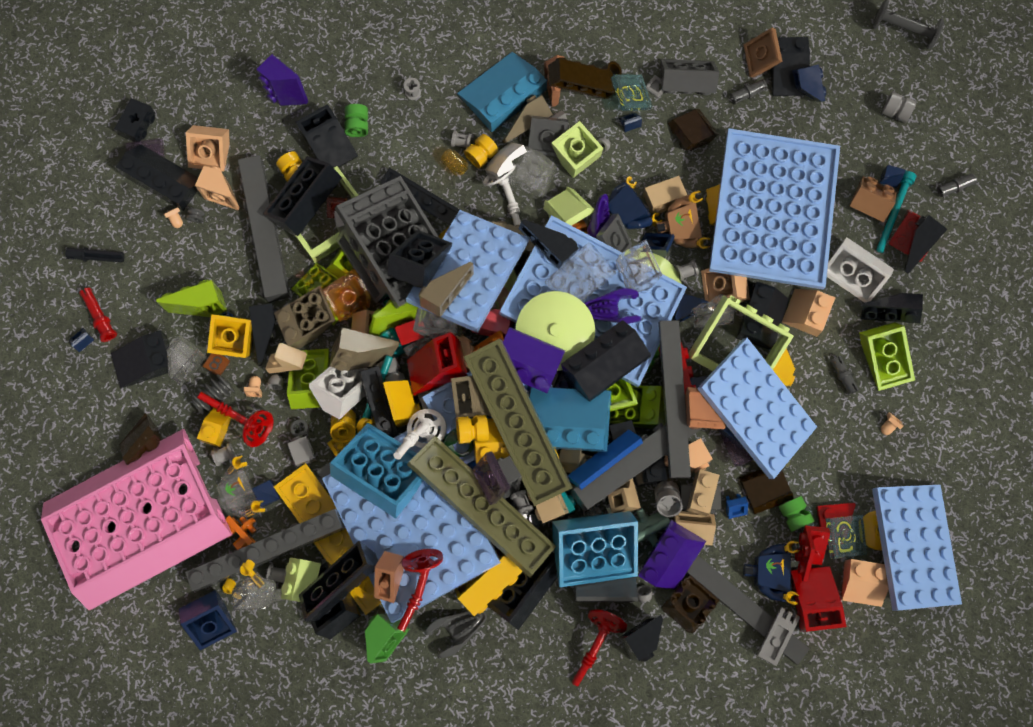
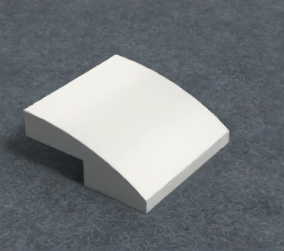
M510 142L490 160L485 169L486 173L499 177L513 169L514 166L511 161L527 152L524 145Z

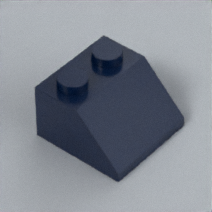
M216 590L179 608L180 624L199 650L237 632L227 607Z

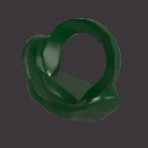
M456 428L445 436L444 444L458 457H466L472 452L474 447L473 440L469 443V449L466 452L458 453L455 451L453 444L458 442Z

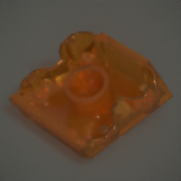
M352 269L322 289L339 322L351 318L357 310H365L370 306L371 297L355 269Z

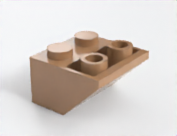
M863 176L851 199L850 207L884 222L895 204L897 192L890 185H882L877 183L878 181L873 177Z

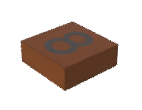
M211 353L202 367L215 375H222L230 360L220 354Z

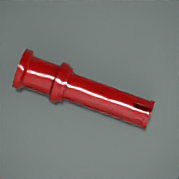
M84 288L86 293L81 290L79 294L82 296L94 320L93 326L98 330L101 342H108L117 336V332L112 329L109 317L104 316L92 289Z

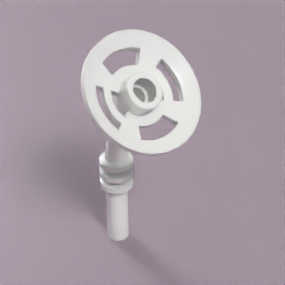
M512 162L513 169L499 177L489 174L484 179L483 184L491 186L499 183L500 186H503L508 201L509 215L512 216L515 226L520 225L521 221L518 203L515 201L508 182V177L516 167L515 163Z
M422 409L413 414L407 425V435L403 438V443L393 454L394 458L401 459L406 451L414 445L423 448L427 443L418 442L419 436L427 438V442H429L437 434L438 426H441V430L437 438L443 441L447 431L444 417L432 409ZM425 414H432L438 419L432 421L429 418H425ZM418 417V420L415 422L414 430H412L413 422Z

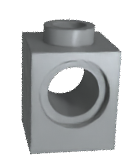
M297 436L292 439V442L288 443L293 460L298 468L305 463L310 464L317 461L310 440L306 436Z

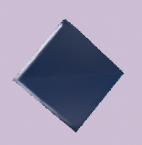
M887 165L882 171L879 184H887L897 188L906 170Z
M271 480L252 488L256 499L264 501L260 504L262 508L281 499Z

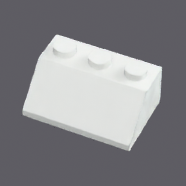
M846 237L828 262L827 277L866 303L875 297L891 277L894 269Z
M329 367L309 384V388L323 411L341 419L366 396L359 371L368 368L340 371Z

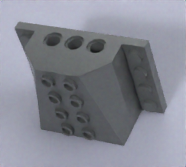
M399 176L335 207L336 212L345 225L336 239L337 243L374 303L377 304L389 296L396 309L407 304L406 298L413 285L387 275L389 254L417 230L438 237L403 178Z

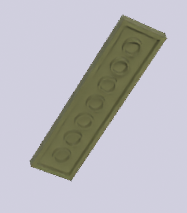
M498 339L466 355L464 359L507 450L522 476L521 479L534 506L572 489L573 487L502 339Z
M436 436L408 462L407 465L529 577L534 574L556 547Z

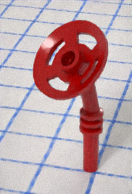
M202 391L197 396L198 399L215 408L216 412L220 411L221 415L229 416L243 424V441L250 447H257L263 444L273 429V416L266 410H259L248 419L232 410V407H228V404L224 405L223 401L220 403ZM263 414L266 417V419L264 420V418L259 415ZM263 426H266L263 434L259 437L258 434L262 432ZM246 436L253 438V441H249Z
M421 549L408 554L402 560L403 569L409 572H419L420 576L415 593L411 594L412 598H409L410 603L407 602L408 607L397 627L399 630L405 632L415 610H418L417 606H420V601L423 600L422 595L429 571L443 561L441 551L437 549ZM430 556H434V557H436V558H438V559H436L435 561H433V559H431V558H429V557H430Z
M595 609L589 611L588 618L598 627L599 633L591 649L586 652L581 660L582 665L572 680L573 685L579 686L588 669L592 668L606 635L610 632L624 633L627 630V624L618 616L604 610Z

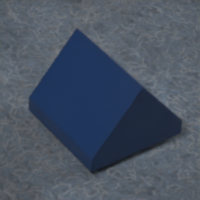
M637 113L619 118L624 132L642 126V117Z
M82 328L69 341L71 346L80 352L94 339L85 328Z

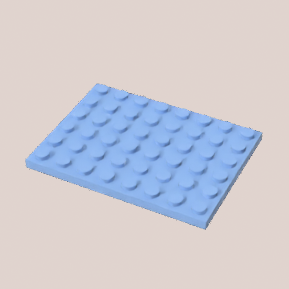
M728 129L709 271L824 290L826 287L840 146Z
M551 215L545 227L563 233L568 238H572L579 248L577 253L563 267L558 269L535 246L504 302L499 315L517 323L518 316L527 302L539 294L550 291L569 293L585 303L615 290L623 288L636 290L639 293V297L636 299H621L618 303L620 318L634 315L641 316V321L628 325L636 330L650 352L651 357L621 378L639 387L660 344L658 322L671 321L687 287ZM594 319V340L617 323Z
M407 431L394 439L402 444ZM419 436L418 442L428 443L427 438ZM414 445L409 449L418 453L422 448ZM330 474L322 478L353 544L355 545L360 540L376 553L378 561L384 551L404 557L421 549H437L442 552L443 561L429 571L422 595L423 600L420 601V606H417L418 609L501 563L491 542L424 480L408 505L395 519L331 477ZM430 556V557H429V558L433 559V561H435L436 559H438V558H436V557H434V556ZM404 569L394 603L380 599L391 623L403 617L408 607L407 602L410 603L409 598H412L411 594L415 593L420 576L419 572H409ZM373 572L372 574H369V575H368L369 578H370V580H371V582H372V584H373V586H374L375 572Z

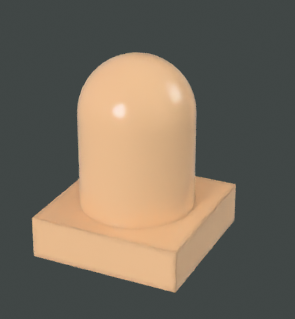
M178 207L163 213L165 218L168 217L174 228H180L183 225V221L178 213L180 211Z
M252 376L248 387H244L247 397H262L260 389L261 379L258 376Z
M889 412L886 415L888 420L881 426V432L884 435H890L897 427L899 429L903 427L902 421Z

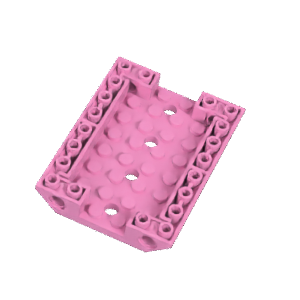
M185 429L161 440L156 449L150 452L146 451L135 462L127 465L123 460L43 503L41 521L70 591L88 610L96 608L233 535L217 499L210 497L196 467L200 462ZM182 484H186L188 487L184 495L179 493V487ZM149 502L152 509L146 514L143 511V507ZM113 521L116 528L114 532L110 533L108 525ZM77 540L80 547L78 551L74 552L72 544Z

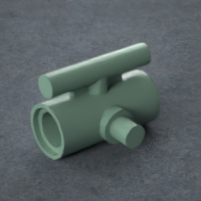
M643 508L636 510L639 517L637 519L638 543L647 539L654 547L658 541L657 533L666 529L670 520L659 512L649 516L645 514Z

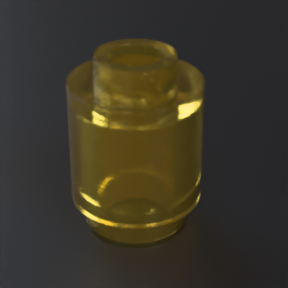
M448 149L441 157L443 164L455 176L463 175L468 169V162L455 150Z

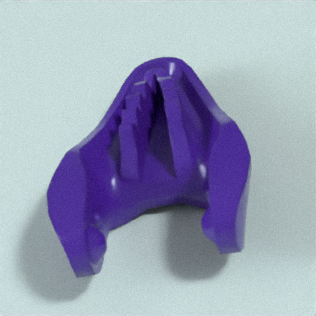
M607 194L599 197L588 226L587 234L596 239V235L610 218Z
M623 288L584 303L590 310L592 317L597 320L614 323L624 320L627 324L641 321V316L638 315L623 318L619 316L618 303L621 299H636L639 297V293L633 289Z

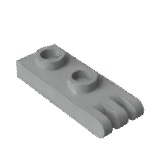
M782 606L756 655L774 666H777L800 619V616L795 615L793 620L790 621L793 614L791 611H788L785 617H783L785 608Z

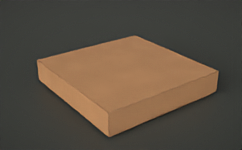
M774 28L768 29L743 44L750 77H756L783 62L776 29Z

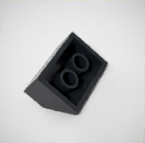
M757 281L752 287L750 300H748L747 304L757 310L756 314L761 317L763 314L774 319L772 323L779 326L782 323L789 298L776 287ZM744 314L736 339L748 338L752 344L771 350L776 342L778 333Z

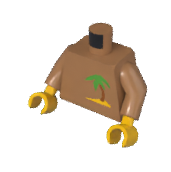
M694 191L691 195L683 196L674 201L668 207V212L665 213L666 221L656 223L657 233L668 232V234H673L675 236L674 243L685 248H710V246L704 245V240H710V238H702L696 203L703 200V198L698 200L695 197V194L700 191Z

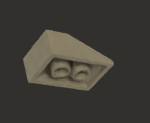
M342 328L332 346L329 367L340 371H351L375 366L384 361L386 355L393 356L399 346V341Z

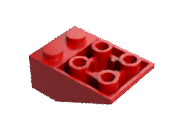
M451 332L432 339L407 360L414 396L451 382V378L468 376L461 341Z
M830 566L811 568L807 582L802 581L798 570L791 571L793 592L799 595H794V599L797 602V615L800 616L798 621L800 632L847 627L843 605Z

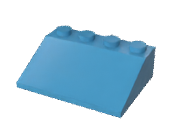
M511 52L458 92L457 95L484 125L493 132L518 113L524 105L528 104L526 102L527 99L534 95L538 97L547 90V80L534 66Z
M533 387L531 388L530 400L554 449L607 452L611 391H604L589 402L576 389L549 388L548 393H545Z
M367 423L330 462L331 477L395 519L408 505L423 482V479L407 465L417 453L408 449L401 459H395L393 454L400 447L401 443L370 423Z
M631 511L552 521L559 587L638 576V521Z

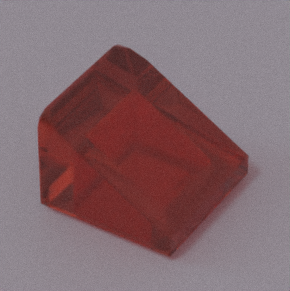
M329 197L327 199V218H335V207L347 201V198Z

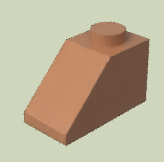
M384 551L375 566L374 598L391 603L395 602L404 572L402 567L404 556Z

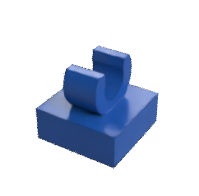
M736 494V499L730 500V497L726 496L728 519L748 515V501L746 497L741 498L740 494Z

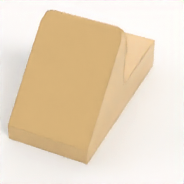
M279 343L276 353L270 354L265 369L269 374L302 370L307 354L294 347Z

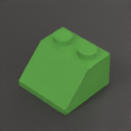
M377 614L369 620V626L365 630L367 661L370 664L386 662L410 630L408 627L405 632L397 628L401 620L391 623L387 614Z

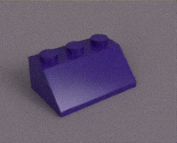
M273 54L256 69L260 76L258 79L263 84L262 88L267 92L266 96L272 103L277 102L280 106L301 105L309 102L299 76Z
M509 327L503 344L522 383L548 393L565 350Z
M671 520L642 565L638 576L655 587L676 589L705 545L706 540Z

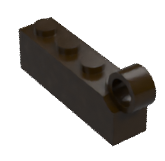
M560 57L548 65L549 86L602 99H609L618 94V78L621 77L622 70L615 61L607 63L602 68H597L594 65H585L579 61H570Z

